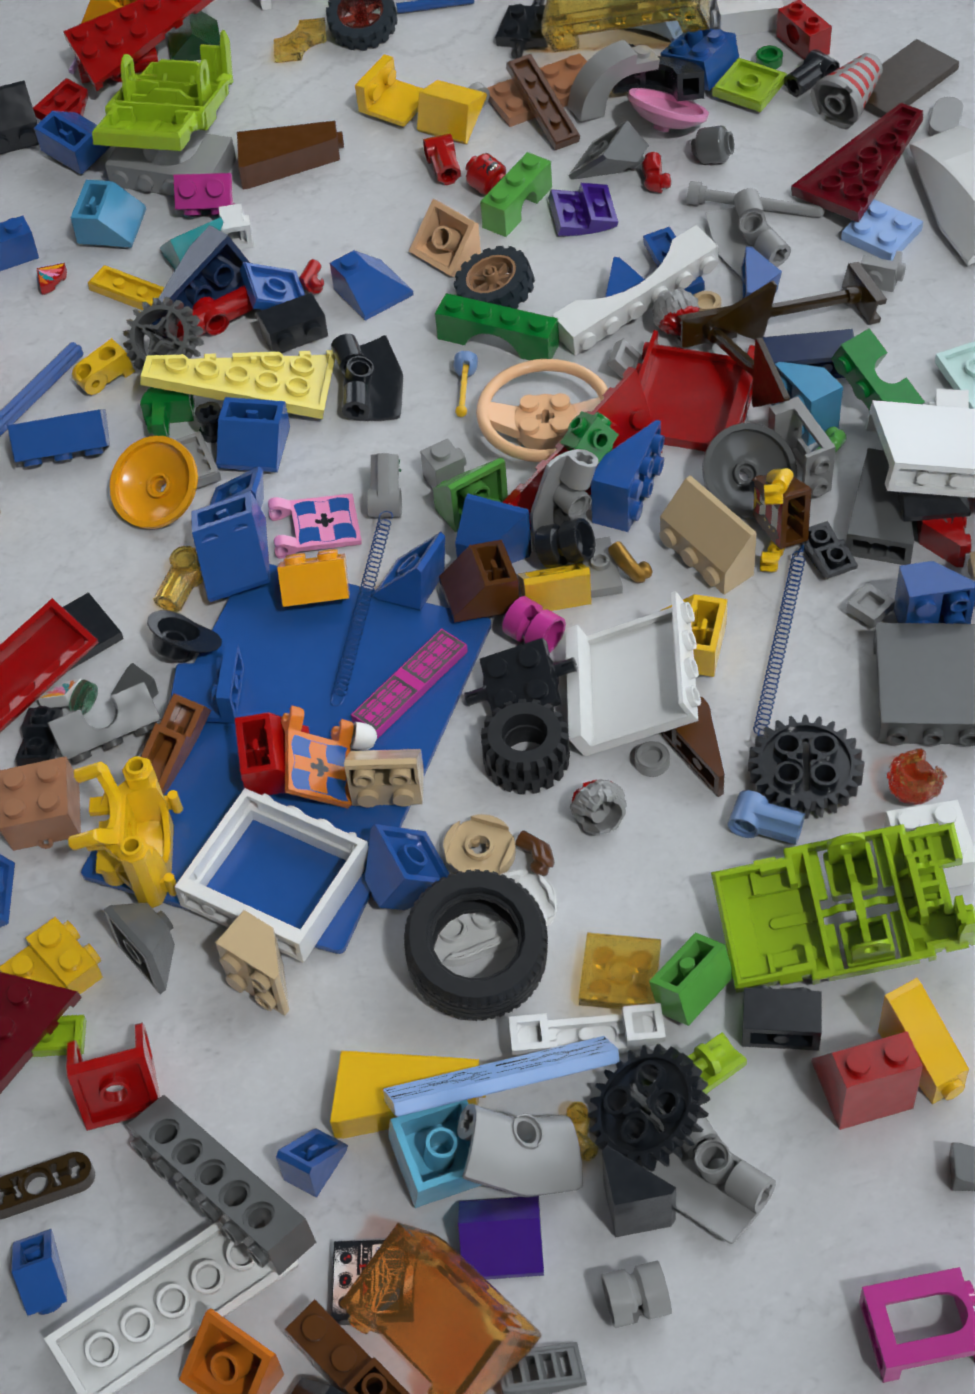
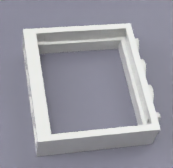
M244 788L174 888L182 907L228 928L243 910L249 912L273 927L280 952L304 963L365 871L368 843L358 838L354 832L347 833L335 828L325 819L320 818L317 820L305 815L295 806L282 805L265 793L262 796ZM253 820L346 860L301 930L206 887Z

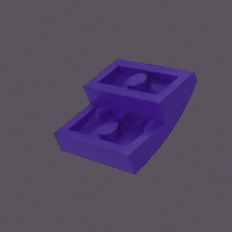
M580 183L578 191L551 189L548 200L558 236H580L599 233L617 227L618 218L608 185Z

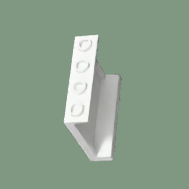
M872 400L865 429L866 431H876L878 433L889 463V470L885 480L887 491L975 498V409Z
M676 591L671 592V608L588 636L578 625L565 629L566 660L574 657L578 667L577 672L567 674L568 734L571 743L584 757L698 721L697 706H700L701 698L696 688L695 678L699 676V671L693 654L697 643L691 627V622H694L695 617L689 602H684Z

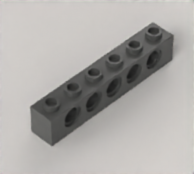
M162 1095L127 1124L135 1138L131 1141V1145L136 1153L145 1161L150 1157L154 1161L155 1169L166 1181L173 1178L176 1181L177 1189L186 1200L191 1202L193 1199H196L199 1202L200 1210L210 1222L215 1223L219 1220L223 1224L224 1232L234 1244L239 1245L243 1242L248 1247L246 1248L248 1254L259 1267L263 1268L267 1264L275 1273L281 1275L317 1243L305 1217L165 1095Z

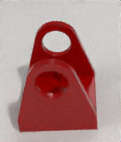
M143 1022L135 1024L136 1048L83 1061L77 1041L73 1040L67 1043V1077L87 1131L133 1119L160 1098L152 1050ZM114 1085H120L124 1087L123 1089L116 1092H110L106 1090L108 1087Z

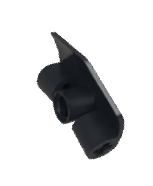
M342 334L336 337L331 343V349L344 377L342 413L344 416L360 421H386L400 418L403 372L387 336L383 335L362 345H359L353 334Z

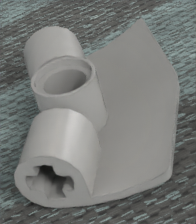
M747 188L739 191L734 196L735 207L706 212L712 240L718 245V255L741 279V266L746 246L753 247L776 267L782 265L790 256L791 247L767 224L759 192L756 189Z
M575 449L556 456L547 464L530 513L532 549L535 553V534L539 527L555 523L561 526L564 521L578 518L586 520L585 513L591 506L592 499L584 490L590 487L598 465V458L593 453L583 449Z
M474 1104L467 1105L462 1111L457 1127L458 1136L463 1140L471 1142L462 1175L463 1179L519 1197L577 1191L582 1188L583 1170L580 1146L575 1126L568 1116L555 1115L535 1118L530 1114L523 1113L514 1118Z
M699 1118L697 1124L704 1130L703 1132L691 1133L690 1137L695 1145L692 1147L683 1143L681 1146L683 1157L681 1159L673 1153L670 1154L668 1167L657 1160L655 1171L652 1173L676 1187L677 1210L729 1244H733L767 1204L775 1189L776 1180L731 1153L707 1118ZM715 1158L725 1159L720 1168H707L711 1160Z

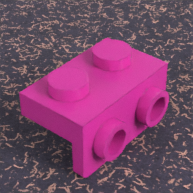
M231 173L173 175L175 209L184 211V216L201 215L200 210H211V215H220L219 207L235 204L232 197Z

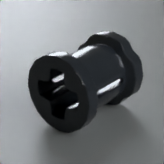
M215 402L200 404L195 409V417L201 425L199 431L207 443L217 442L218 418L221 408Z

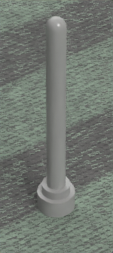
M690 181L686 203L699 205V203L711 201L735 205L734 196L737 193L707 189V186H703L702 182ZM760 197L764 210L818 218L825 214L824 208L817 205Z

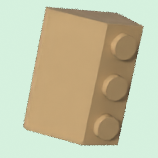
M691 475L685 478L660 516L659 536L663 544L676 551L687 566L695 568L708 585L715 586L724 595L754 575L757 532Z

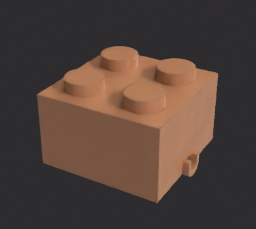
M66 756L0 770V832L13 851L34 846L48 849L53 846V842L67 840L69 836L81 833L79 783L74 778V769Z

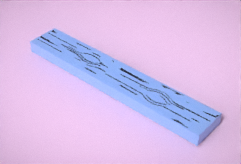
M605 1036L384 1088V1100L394 1115L398 1117L620 1062L619 1052L614 1044Z

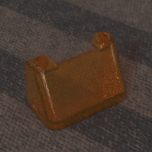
M402 1223L396 1224L339 1303L350 1315L348 1321L355 1329L363 1334H368L370 1331L383 1334L431 1383L427 1391L428 1394H486L532 1351L542 1337L540 1331L446 1241L430 1231Z

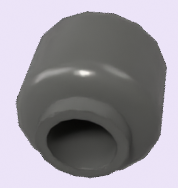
M722 125L699 129L696 138L691 141L692 154L697 156L704 165L726 162L735 149L732 132H728Z

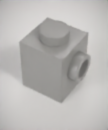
M448 438L420 451L423 477L432 488L445 480L465 472L464 466L467 464L465 455L460 448H455Z

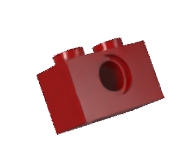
M801 0L778 9L776 37L803 60L814 49H818L826 55L830 54L832 26Z

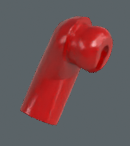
M315 259L309 260L299 280L308 293L319 294L323 290L325 283L323 278L321 280L317 278L322 266Z

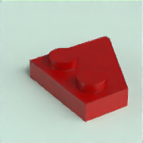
M65 78L33 107L35 117L43 120L51 111L75 112L83 116L88 100V89Z

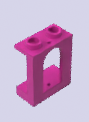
M960 1267L862 1287L859 1304L883 1383L899 1380L902 1370L969 1356H973L975 1362V1311L973 1308L975 1306V1291L970 1280L964 1281ZM935 1295H950L954 1297L963 1325L961 1330L901 1344L896 1343L886 1305Z

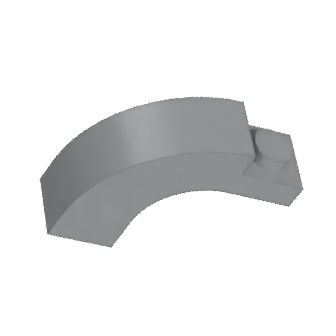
M625 40L617 41L604 47L593 55L577 74L570 90L569 109L580 122L604 117L607 99L613 87L629 75L658 69L660 59L648 45L631 47Z

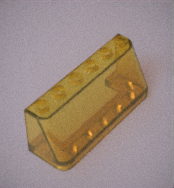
M546 0L542 18V34L553 52L556 53L579 49L578 35L677 20L683 33L710 29V0Z

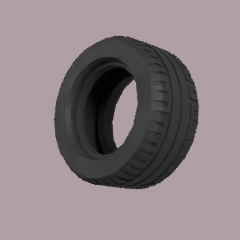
M470 869L463 873L462 871H458L457 874L451 873L447 878H440V881H435L432 887H427L425 892L420 894L419 899L414 902V907H411L410 915H408L407 923L405 924V957L409 975L413 980L415 988L423 995L426 1001L430 1002L431 1006L437 1007V1010L440 1012L444 1011L446 1015H454L457 1019H472V1021L481 1019L484 1021L487 1018L495 1019L496 1016L501 1017L506 1012H512L514 1008L517 1009L521 1006V1003H525L528 997L532 996L533 991L539 986L538 982H541L545 971L548 953V931L544 914L538 902L535 901L533 895H530L526 888H523V885L515 883L514 879L507 878L506 875H498L494 871L484 870L482 872L479 869H475V871ZM481 912L496 916L511 928L518 940L515 956L503 970L489 977L471 979L453 973L441 963L434 948L439 933L450 921L469 913Z

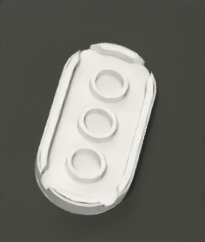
M512 870L503 873L507 878L514 879L515 883L523 885V888H526L529 894L533 895L544 914L548 928L553 922L557 911L556 893L552 884L545 877L539 874L537 876L529 874L527 870ZM481 912L469 913L455 918L444 927L438 935L434 951L444 966L456 967L518 943V940L511 928L498 917Z

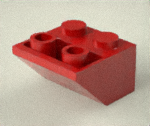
M270 712L235 718L240 772L244 788L262 796L264 793L267 795L285 793V731L281 724L282 717ZM302 725L301 732L310 734L309 727Z

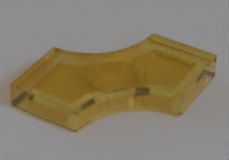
M325 17L299 20L298 26L293 32L286 36L275 38V63L300 61L309 48L317 44L326 43Z

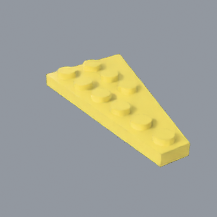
M326 350V355H311L310 351H299L297 356H283L280 352L232 353L231 358H216V353L204 354V358L188 359L184 354L147 355L141 373L140 385L223 401L225 397L285 401L287 413L323 419L335 356L332 350Z

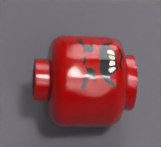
M483 153L478 157L473 156L465 167L467 170L466 182L484 196L507 173L505 165L489 153Z

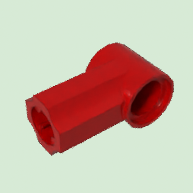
M449 133L423 139L427 163L432 164L437 180L445 185L454 184L461 177V170L456 159L452 135Z

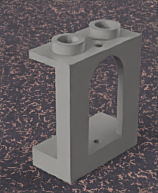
M798 396L789 401L770 406L768 428L778 433L791 448L795 459L803 468L802 482L812 489L811 498L822 496L831 491L835 445ZM802 425L806 427L821 449L811 452L801 438Z

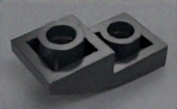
M828 521L809 527L808 541L800 544L804 545L805 553L824 577L828 579L857 569L858 564L844 539L838 540Z
M38 706L28 709L21 726L23 740L16 755L17 767L55 759L57 746L47 722L63 716L62 707L49 708L47 706Z

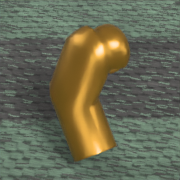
M617 541L608 548V553L616 564L634 582L643 583L645 579L652 576L653 571L650 564L646 561L638 564L622 542Z

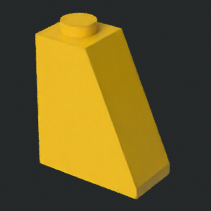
M915 978L884 995L878 1027L880 1036L885 1038L908 1031L923 1065L919 1087L932 1105L943 1098L948 1101L957 1097L965 1089L969 1067L918 978Z

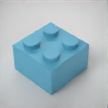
M467 1100L390 1119L388 1138L415 1208L481 1186V1184L465 1180L462 1177L471 1142L459 1138L457 1127L462 1111L469 1105Z

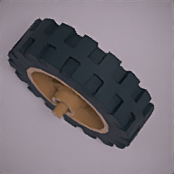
M496 246L495 249L486 248L482 250L483 253L472 255L470 257L471 260L465 261L460 266L461 270L456 272V281H454L457 296L517 309L519 307L518 304L524 303L528 299V293H532L534 289L535 277L527 257H525L521 250L516 251L515 247L508 246V248H504V246Z

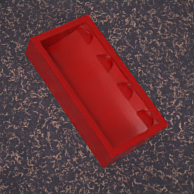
M53 598L0 644V732L99 643L88 630Z

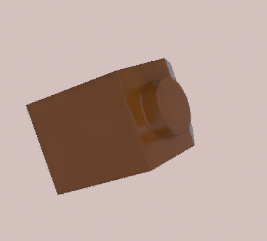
M700 696L701 704L697 706L698 721L662 732L661 734L715 795L719 797L724 794L725 773L712 721L711 709L707 701Z

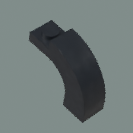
M657 56L660 59L658 69L629 75L619 81L612 89L614 94L629 92L632 88L653 89L673 95L677 102L704 99V70L696 63L688 60Z

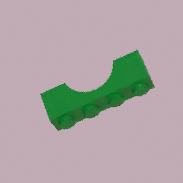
M448 293L445 294L435 312L437 338L439 340L466 345L467 341L474 335L490 334L507 341L514 347L521 359L529 361L552 359L559 346L558 318Z

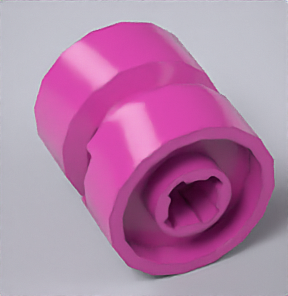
M522 596L515 600L508 609L503 620L502 630L503 633L520 643H528L543 638L547 641L549 653H551L559 644L564 634L566 622L564 618L548 609L543 610L542 605L526 596Z

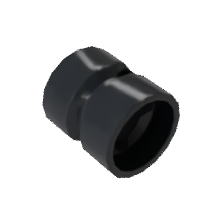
M584 518L564 521L561 526L556 523L541 526L536 531V553L538 559L546 568L566 565L568 562L586 561L594 556L596 547L594 532L589 522Z

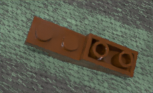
M315 1299L284 1329V1333L313 1362V1367L333 1387L344 1394H410L375 1357L371 1358Z

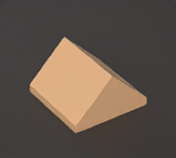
M432 199L408 252L449 276L454 277L456 272L461 270L460 266L465 261L468 262L471 260L470 257L472 255L481 253L479 224L438 200Z

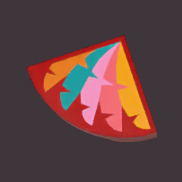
M65 262L37 268L42 295L52 292L61 280L64 281L66 279L67 268Z

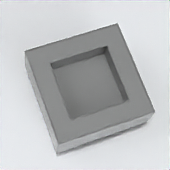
M623 338L615 343L607 365L623 379L622 374L628 367L636 368L638 363L643 362L642 355Z
M868 583L847 603V612L874 628L876 623H880L894 609L895 600Z

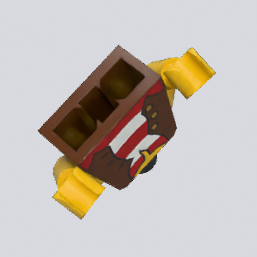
M788 468L773 469L767 475H758L751 480L749 485L750 490L754 493V518L771 539L767 552H761L760 571L777 572L778 561L783 555L785 548L808 541L812 489L795 478L793 472Z

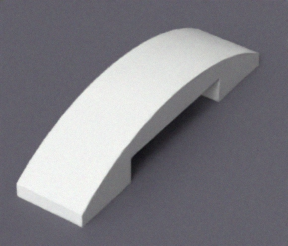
M661 1003L623 1006L622 1014L547 1020V1013L508 1016L512 1055L517 1056L605 1036L618 1048L619 1054L627 1053L629 1050H639L642 1048V1045L650 1047L666 1040Z

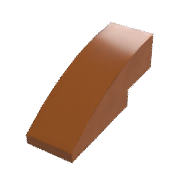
M173 693L160 724L155 723L140 756L150 760L163 796L181 770L211 712L209 708Z

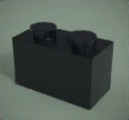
M312 293L257 312L261 335L271 352L283 353L328 336L325 314Z
M765 985L744 988L742 1047L819 1051L822 1035V991H811L804 987H797L791 990L773 989Z

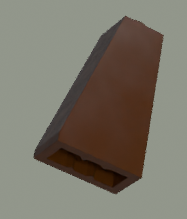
M335 120L237 132L238 167L242 188L250 189L339 161V149L344 148L343 132H337Z

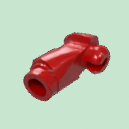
M647 153L642 162V170L646 177L644 186L651 192L662 193V189H669L672 185L670 174H662V162L659 153Z

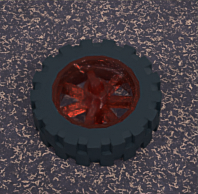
M393 0L328 1L329 7H326V16L332 38L334 40L337 39L338 44L342 47L345 45L350 50L357 48L360 51H365L369 47L374 49L379 46V43H385L389 39V35H393L395 32V25H397L398 19ZM378 9L380 11V14L372 12Z

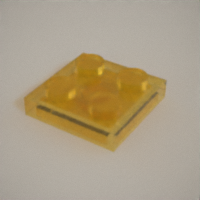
M587 932L578 998L579 1005L622 1009L623 1006L655 1004V998L649 981L659 971L661 939Z

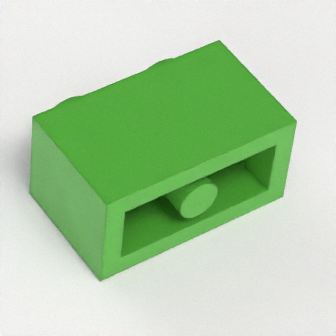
M695 932L654 975L649 983L655 1002L661 1003L663 1015L689 1026L729 983L733 976L726 946Z

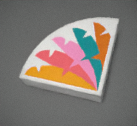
M81 678L63 682L49 689L38 698L40 705L49 708L70 706L72 694L77 685L82 682Z

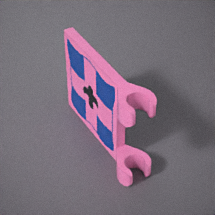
M353 493L299 500L273 497L268 500L269 518L271 520H281L292 514L296 537L278 535L274 538L275 555L277 558L283 559L286 558V555L301 551L362 544Z

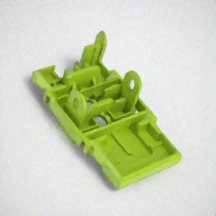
M222 30L220 32V45H200V64L197 61L161 59L159 62H151L141 74H135L133 58L125 54L121 61L122 87L105 106L106 116L92 131L93 145L182 151L189 142L193 131L208 130L217 118L216 110L229 94L228 85H232L234 82L230 39L226 31Z
M954 822L942 825L934 823L915 827L916 830L908 832L905 831L904 824L861 833L844 834L828 840L783 849V858L776 859L774 856L753 861L754 864L711 872L736 993L744 992V988H753L759 985L774 986L780 983V986L803 982L802 978H811L813 985L820 984L822 979L829 978L830 982L920 964L921 959L928 958L929 962L935 961L936 953L942 952V950L946 949L947 953L967 949L969 945H975L974 906L972 904L965 905L963 895L955 896L954 905H952L944 873L945 868L960 866L963 863V856ZM867 841L873 842L883 888L893 886L895 895L876 896L863 900V896L878 892V876L870 843ZM827 850L823 854V862L832 900L838 902L852 899L853 902L837 904L828 909L821 910L819 901L828 900L817 852ZM897 903L898 910L890 912V917L900 958L895 959V947L887 914L867 918L865 908L878 904L888 905ZM855 910L857 920L842 923L839 926L848 969H844L834 923L825 925L823 918L833 916L839 912Z

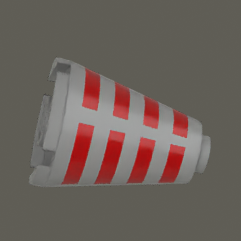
M864 53L817 81L811 90V101L816 112L819 115L823 112L827 116L825 121L839 128L853 126L860 118L883 72L880 59L873 54Z

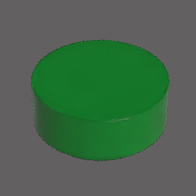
M763 46L756 52V63L778 69L783 63V52L776 46Z

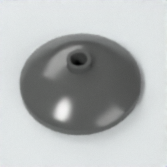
M740 423L724 429L710 442L703 457L702 475L706 489L739 517L754 518V493L749 487L751 480L758 475H767L773 469L783 468L790 469L794 477L797 478V465L791 448L774 430L760 424ZM739 472L746 473L748 476V480H742L739 476Z

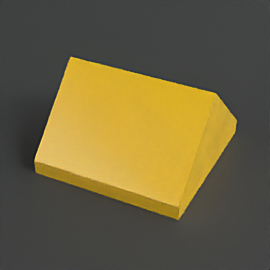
M440 80L434 81L419 91L417 130L434 136L450 133L453 141L467 145L487 94Z
M583 563L517 574L522 596H526L542 605L543 610L554 611L591 604L590 569Z

